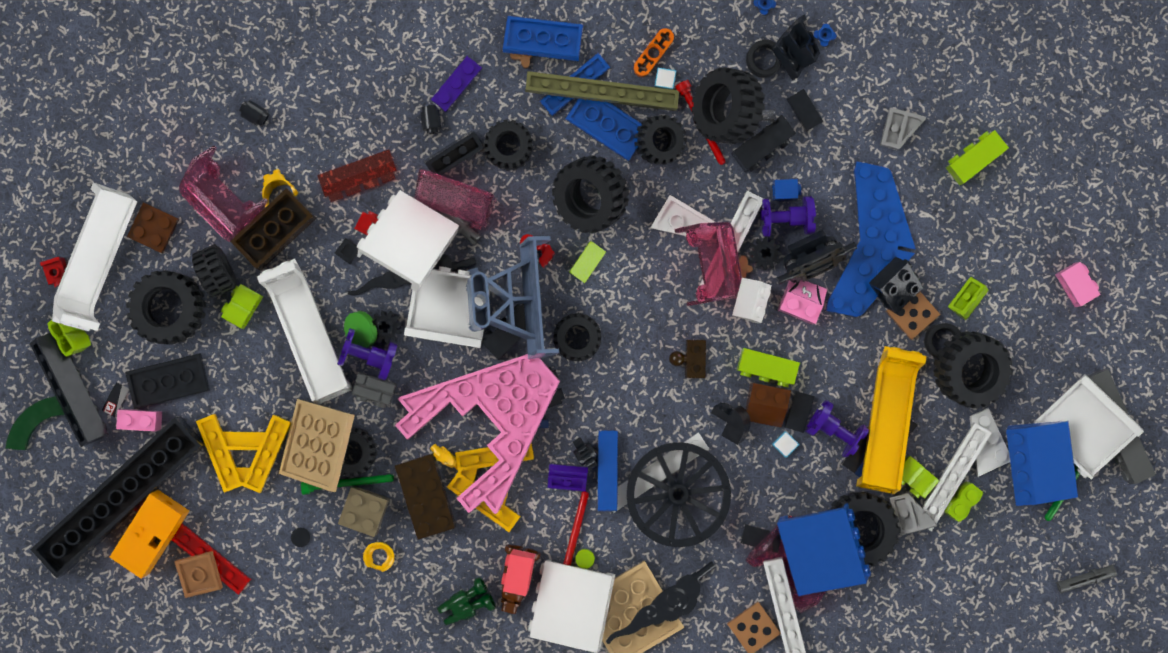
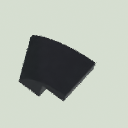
M805 15L799 17L782 34L772 48L773 53L792 80L800 76L803 68L815 63L820 54L812 32L807 31L804 25V21L807 20Z

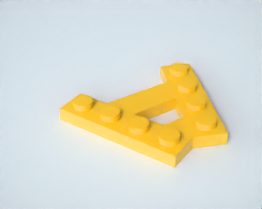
M216 414L196 421L223 492L225 493L244 486L261 493L291 422L272 415L266 432H223ZM230 450H257L250 467H236Z
M532 442L523 461L534 459ZM489 447L455 452L458 472L447 488L460 496L474 483L478 468L493 466L499 459ZM507 495L497 514H494L484 501L476 507L477 510L508 532L511 531L521 517L505 505Z

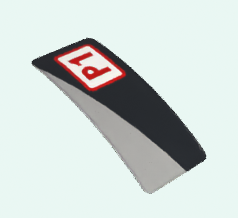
M116 382L102 411L116 417L117 410H119L129 388Z

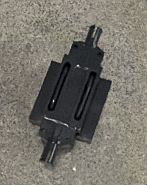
M823 230L788 245L790 254L783 258V264L787 273L776 277L779 285L789 280L793 284L800 280L805 282L837 267L839 262L846 260L847 253L856 250L857 246L855 242L843 246L834 237H826Z

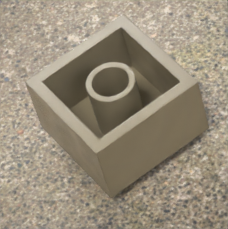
M352 486L338 524L375 537L378 534L390 498L357 486Z

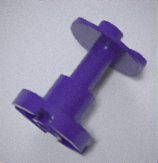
M812 196L803 197L802 206L789 207L788 211L771 212L769 199H762L760 218L764 220V225L762 226L763 237H770L771 223L789 222L790 226L803 225L806 235L815 233L816 223L813 222L814 217H816V209Z
M349 328L337 365L343 366L346 356L349 354L367 360V365L379 368L378 379L386 380L398 345L390 342L386 351L374 346L368 349L353 344L351 342L355 330Z
M825 400L821 404L823 409L816 410L805 432L811 436H814L818 430H821L830 437L834 434L847 443L842 457H849L850 454L854 455L859 448L858 442L866 437L869 429L863 424L853 434L840 425L841 420L830 414L834 404Z

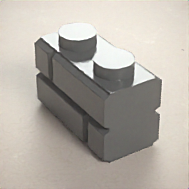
M359 372L352 395H356V400L367 402L368 399L374 401L375 406L385 408L386 405L391 406L397 384Z

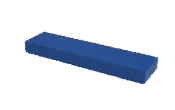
M597 53L569 77L597 80L610 69V66ZM546 95L540 100V103L553 116L574 98Z

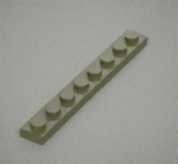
M527 71L525 92L671 111H677L678 90Z

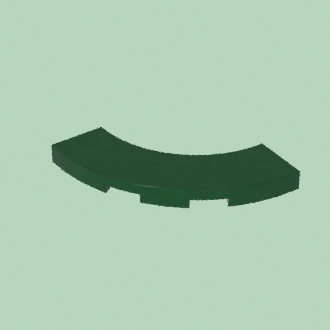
M56 396L34 403L17 418L9 432L5 449L27 450L29 439L41 422L54 416L64 415Z

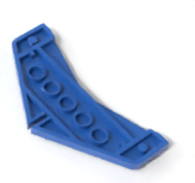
M857 161L854 168V181L856 184L859 243L834 291L831 293L825 310L852 317L861 316L878 297L869 282L895 257L909 261L915 254L898 250V247L916 250L892 172L886 167Z

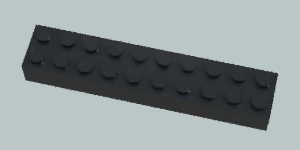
M181 416L174 417L30 550L56 578L65 575L145 502L150 493L158 490L204 448V441Z

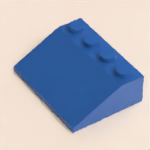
M1069 421L1009 425L1006 429L1016 506L1037 505L1077 498L1078 491Z

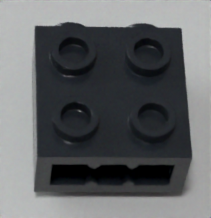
M895 257L869 282L883 306L895 314L923 289L919 282L920 277L911 269L913 267L908 260H902L898 257Z

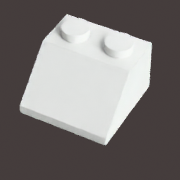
M742 278L732 315L753 323H762L772 285Z

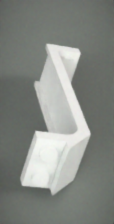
M94 182L91 190L96 195L55 294L52 322L62 323L85 331H90V329L97 331L100 323L94 317V307L137 203L127 193Z
M295 259L286 261L279 266L260 273L257 276L258 281L267 289L273 301L312 402L319 405L352 391L353 387L346 380L342 367L337 365L338 357L310 287Z

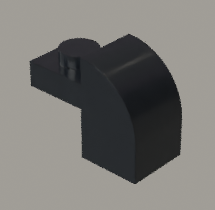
M720 402L715 405L711 413L727 422L721 436L736 445L743 442L751 425L748 412L741 405L735 409H732V406L727 403Z

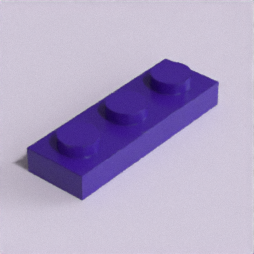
M466 56L431 98V101L447 112L482 70V67Z

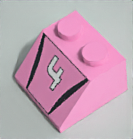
M789 280L777 310L812 325L816 324L824 305L827 289L808 281L803 282L800 280L793 284Z

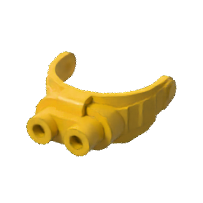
M279 169L274 170L271 175L266 174L263 176L264 187L262 189V197L265 207L269 205L271 192L278 186L289 185L295 196L298 195V191L285 179Z
M436 444L431 446L430 450L434 453L433 456L437 461L458 470L456 457L444 446L440 448Z

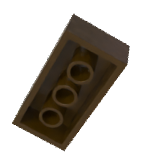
M286 188L230 242L257 270L262 271L317 218Z
M434 453L395 465L418 540L454 529L457 526L436 459L433 456Z

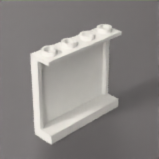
M399 190L396 196L393 194L389 199L387 209L381 210L377 217L379 219L377 223L371 224L367 231V237L365 239L361 238L359 241L357 256L360 258L364 254L412 283L411 289L418 292L457 235L459 225Z
M439 266V270L433 269L418 292L412 289L407 327L405 328L404 335L481 348L484 329L473 332L469 329L470 325H468L469 308L466 285L468 279L472 276L469 275L470 271L458 270V273L450 272L451 268ZM475 297V303L478 306H482V299Z
M1086 374L1034 421V423L1069 421L1074 464L1078 467L1077 471L1084 478L1088 476L1091 480L1102 467L1136 436L1139 437L1144 432Z
M550 559L546 560L540 567L542 578L536 587L538 597L532 607L534 617L533 620H530L528 627L530 637L598 653L601 649L615 574H605L552 562Z

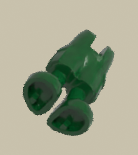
M481 577L474 580V586L466 592L462 589L438 606L439 614L449 609L453 612L452 615L443 620L445 625H450L460 620H467L475 616L476 610L485 607L489 611L496 609L490 592L472 603L469 601L471 598L488 591Z

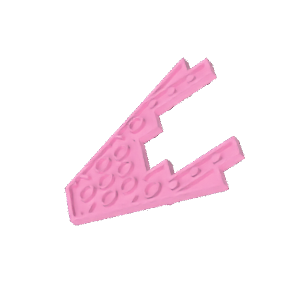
M528 354L399 397L398 400L409 413L395 426L409 440L449 403L462 416L478 405L501 432L487 445L499 461L456 499L468 513H471L484 501L493 513L497 514L560 380L541 358L528 359Z

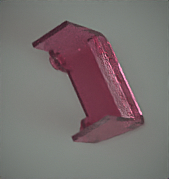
M214 145L191 160L179 185V191L187 202L222 238L230 242L264 209L268 200L264 198L258 203L248 200L243 204L218 178L220 166L212 159L217 149Z
M699 223L674 229L675 233L686 232L687 242L692 247H698L704 285H700L697 288L696 298L698 300L687 302V306L737 299L742 275L734 229L731 223Z

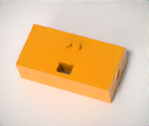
M160 490L150 493L113 550L110 558L140 579L151 573L190 511Z

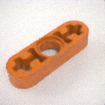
M661 29L635 62L634 73L638 77H646L673 43L674 34L670 29ZM666 33H667V34H669L668 39H669L670 41L668 42L667 40H665L664 43L662 44V47H665V48L662 49V48L658 45V44L660 43L661 39H662V37H661L660 35H661V34H662V35H666ZM651 48H656L659 51V56L651 58L648 51ZM646 59H647L648 61H650V62H648V64L646 65V70H647L646 72H645V71H642V72H639V71H638V70H639L638 65H643V64L645 63Z

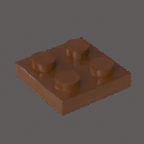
M143 202L127 237L153 250L164 253L179 219Z

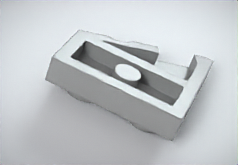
M909 493L890 498L892 508L895 510L894 514L899 519L898 526L901 527L900 536L937 527L935 521Z

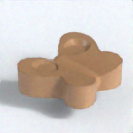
M510 53L511 59L520 60L523 68L526 69L530 66V58L533 56Z
M741 256L738 264L730 267L729 273L738 275L742 279L753 268L748 265L746 256Z

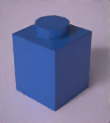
M798 179L774 180L772 182L773 201L797 200L798 196L801 195V184H798Z

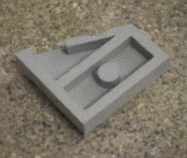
M889 108L880 146L899 150L926 120V117Z

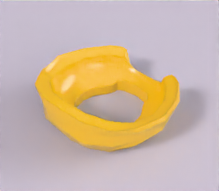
M384 542L371 543L363 552V561L367 567L384 572L394 563L393 549ZM376 549H383L387 553V559L381 566L373 563L372 554Z

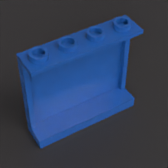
M848 503L842 508L793 518H788V515L779 518L777 525L798 596L867 583L871 575L868 564L865 565V551L863 546L859 544L860 533L858 528L854 527V512L852 509H849Z

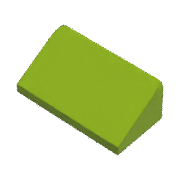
M590 240L569 273L583 283H586L606 251Z
M970 277L948 308L964 320H967L988 292L987 286Z

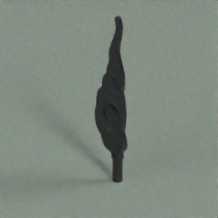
M443 254L433 269L439 270V266L451 268L450 272H454L461 268L476 265V260L473 257L453 262L448 255ZM388 271L382 276L371 279L360 289L348 291V295H360L377 287L395 289L404 284L412 285V283L394 272Z
M709 562L691 575L682 576L675 585L663 590L650 605L644 606L636 613L627 627L612 633L607 638L606 643L610 644L617 637L633 634L651 624L657 625L664 621H675L682 615L689 614L697 603V597L700 593L699 581L703 576L716 568L713 562Z

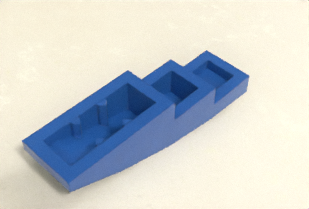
M599 431L598 511H617L618 431Z

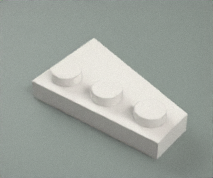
M670 195L650 228L710 241L719 224Z
M989 408L970 416L971 426L975 422L992 432L975 460L977 477L1010 462L1009 451Z

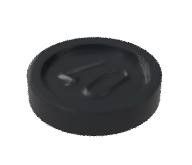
M297 528L291 534V541L297 547H304L310 541V533L305 528Z

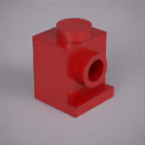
M55 257L40 262L48 285H54L55 288L59 287L67 267L65 258ZM54 269L57 270V274L55 276L53 274Z

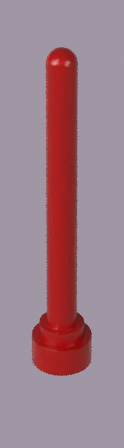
M685 80L677 84L675 89L678 90L681 96H684L692 111L694 102H692L693 96L690 93L692 91L690 87L692 86L689 80ZM706 139L717 162L723 165L725 158L717 143Z
M587 491L581 493L563 563L565 565L571 566L589 497Z

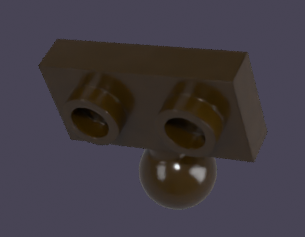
M686 340V355L679 351H674L670 354L669 361L673 366H680L685 363V378H706V340Z

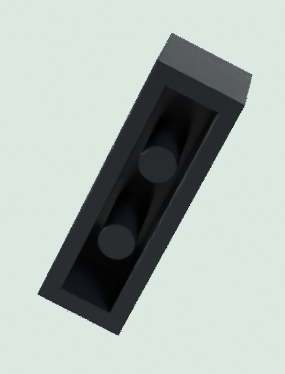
M471 130L424 160V163L433 177L437 179L484 149L475 132Z
M524 303L522 305L517 304L514 307L515 327L526 331ZM503 317L501 321L506 322V318ZM497 328L494 332L490 330L483 337L485 341L482 344L500 360L521 337Z

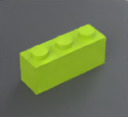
M995 130L991 133L986 131L978 137L980 140L975 145L973 143L969 144L963 149L964 154L960 157L957 154L948 161L950 164L946 169L959 186L967 182L1009 149Z
M742 348L737 371H741V376L751 378L752 375L759 376L760 381L770 383V380L778 381L777 385L788 388L789 384H795L800 362Z

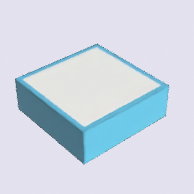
M658 67L654 87L673 90L676 71Z
M784 431L772 445L787 458L799 446V443Z

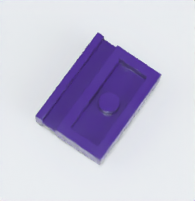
M549 464L547 488L586 492L588 467Z

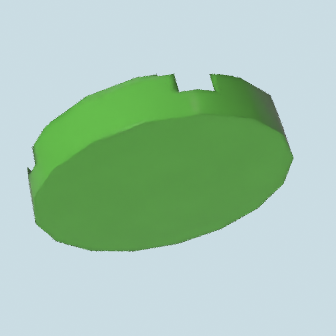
M356 311L346 317L344 322L346 337L349 328L355 330L351 343L365 348H369L375 343L377 329L376 325L373 326L371 316L366 312Z

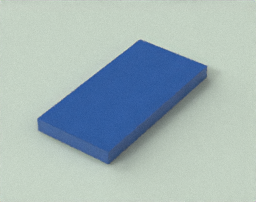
M507 16L503 52L579 61L583 25Z
M578 99L565 120L627 161L631 159L638 148L634 144V142H637V138L634 137L639 132L637 131L638 126H642V124L611 103Z

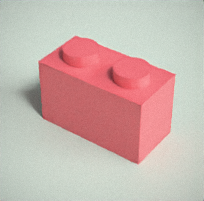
M513 549L510 555L507 554L505 566H508L507 573H503L501 584L504 585L503 592L521 596L527 595L536 554Z

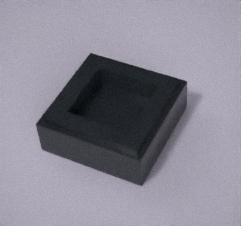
M345 238L335 254L351 265L357 257L358 248L354 243Z

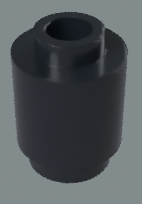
M251 100L244 102L239 109L242 118L261 127L266 123L270 115L266 112V109Z
M428 105L422 107L420 116L423 131L427 132V134H437L438 130L442 129L437 106Z

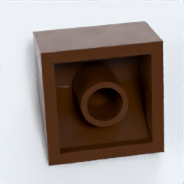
M751 383L745 409L749 414L750 421L781 428L788 410L791 390Z

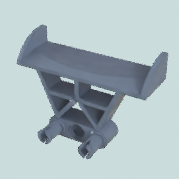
M550 236L527 237L520 244V263L490 278H487L482 272H475L468 279L466 285L469 329L473 332L482 331L488 325L526 339L528 359L542 358L559 353V349H544L537 246L551 241ZM521 268L523 297H513L511 273ZM503 277L504 290L494 281ZM489 290L505 301L492 316H490ZM475 297L482 299V306H478L475 303ZM524 303L526 331L515 327L513 304ZM506 308V322L496 319L495 317Z

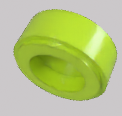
M589 549L579 550L575 557L576 564L583 569L590 568L595 561L593 552Z

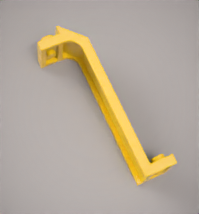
M884 346L877 369L862 476L857 479L856 487L895 494L901 490L915 383L918 371L926 364L927 357L923 356L920 352Z

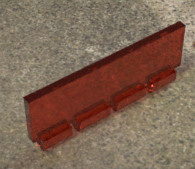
M386 150L317 176L324 196H329L330 202H334L344 198L342 194L344 190L347 197L362 192L360 184H363L364 189L367 190L380 185L378 181L380 177L383 184L395 180L394 172L397 169L390 150Z

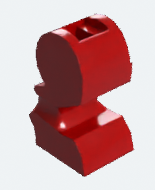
M530 234L524 235V236L521 237V239H520V244H521L527 237H533V236L530 235ZM542 244L537 246V251L542 252L539 263L545 268L555 255V252L550 245Z

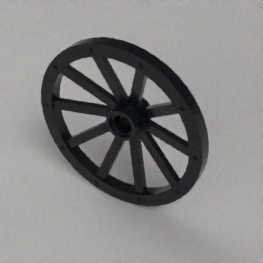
M672 442L653 448L639 459L628 479L626 499L630 515L644 535L665 546L689 547L705 541L721 527L729 512L731 487L725 469L711 453L694 444ZM683 450L677 482H675L662 453ZM693 452L705 458L708 462L683 484L688 453ZM654 457H657L670 486L641 472L644 466ZM711 466L716 470L722 484L688 489ZM638 477L667 491L666 493L634 498ZM675 489L683 490L681 498L675 499L673 497ZM723 491L720 511L718 512L689 495ZM668 498L653 516L644 523L638 514L635 504ZM686 502L716 517V519L707 529L700 532ZM673 504L669 537H664L651 530L650 527ZM679 505H681L695 536L674 539Z

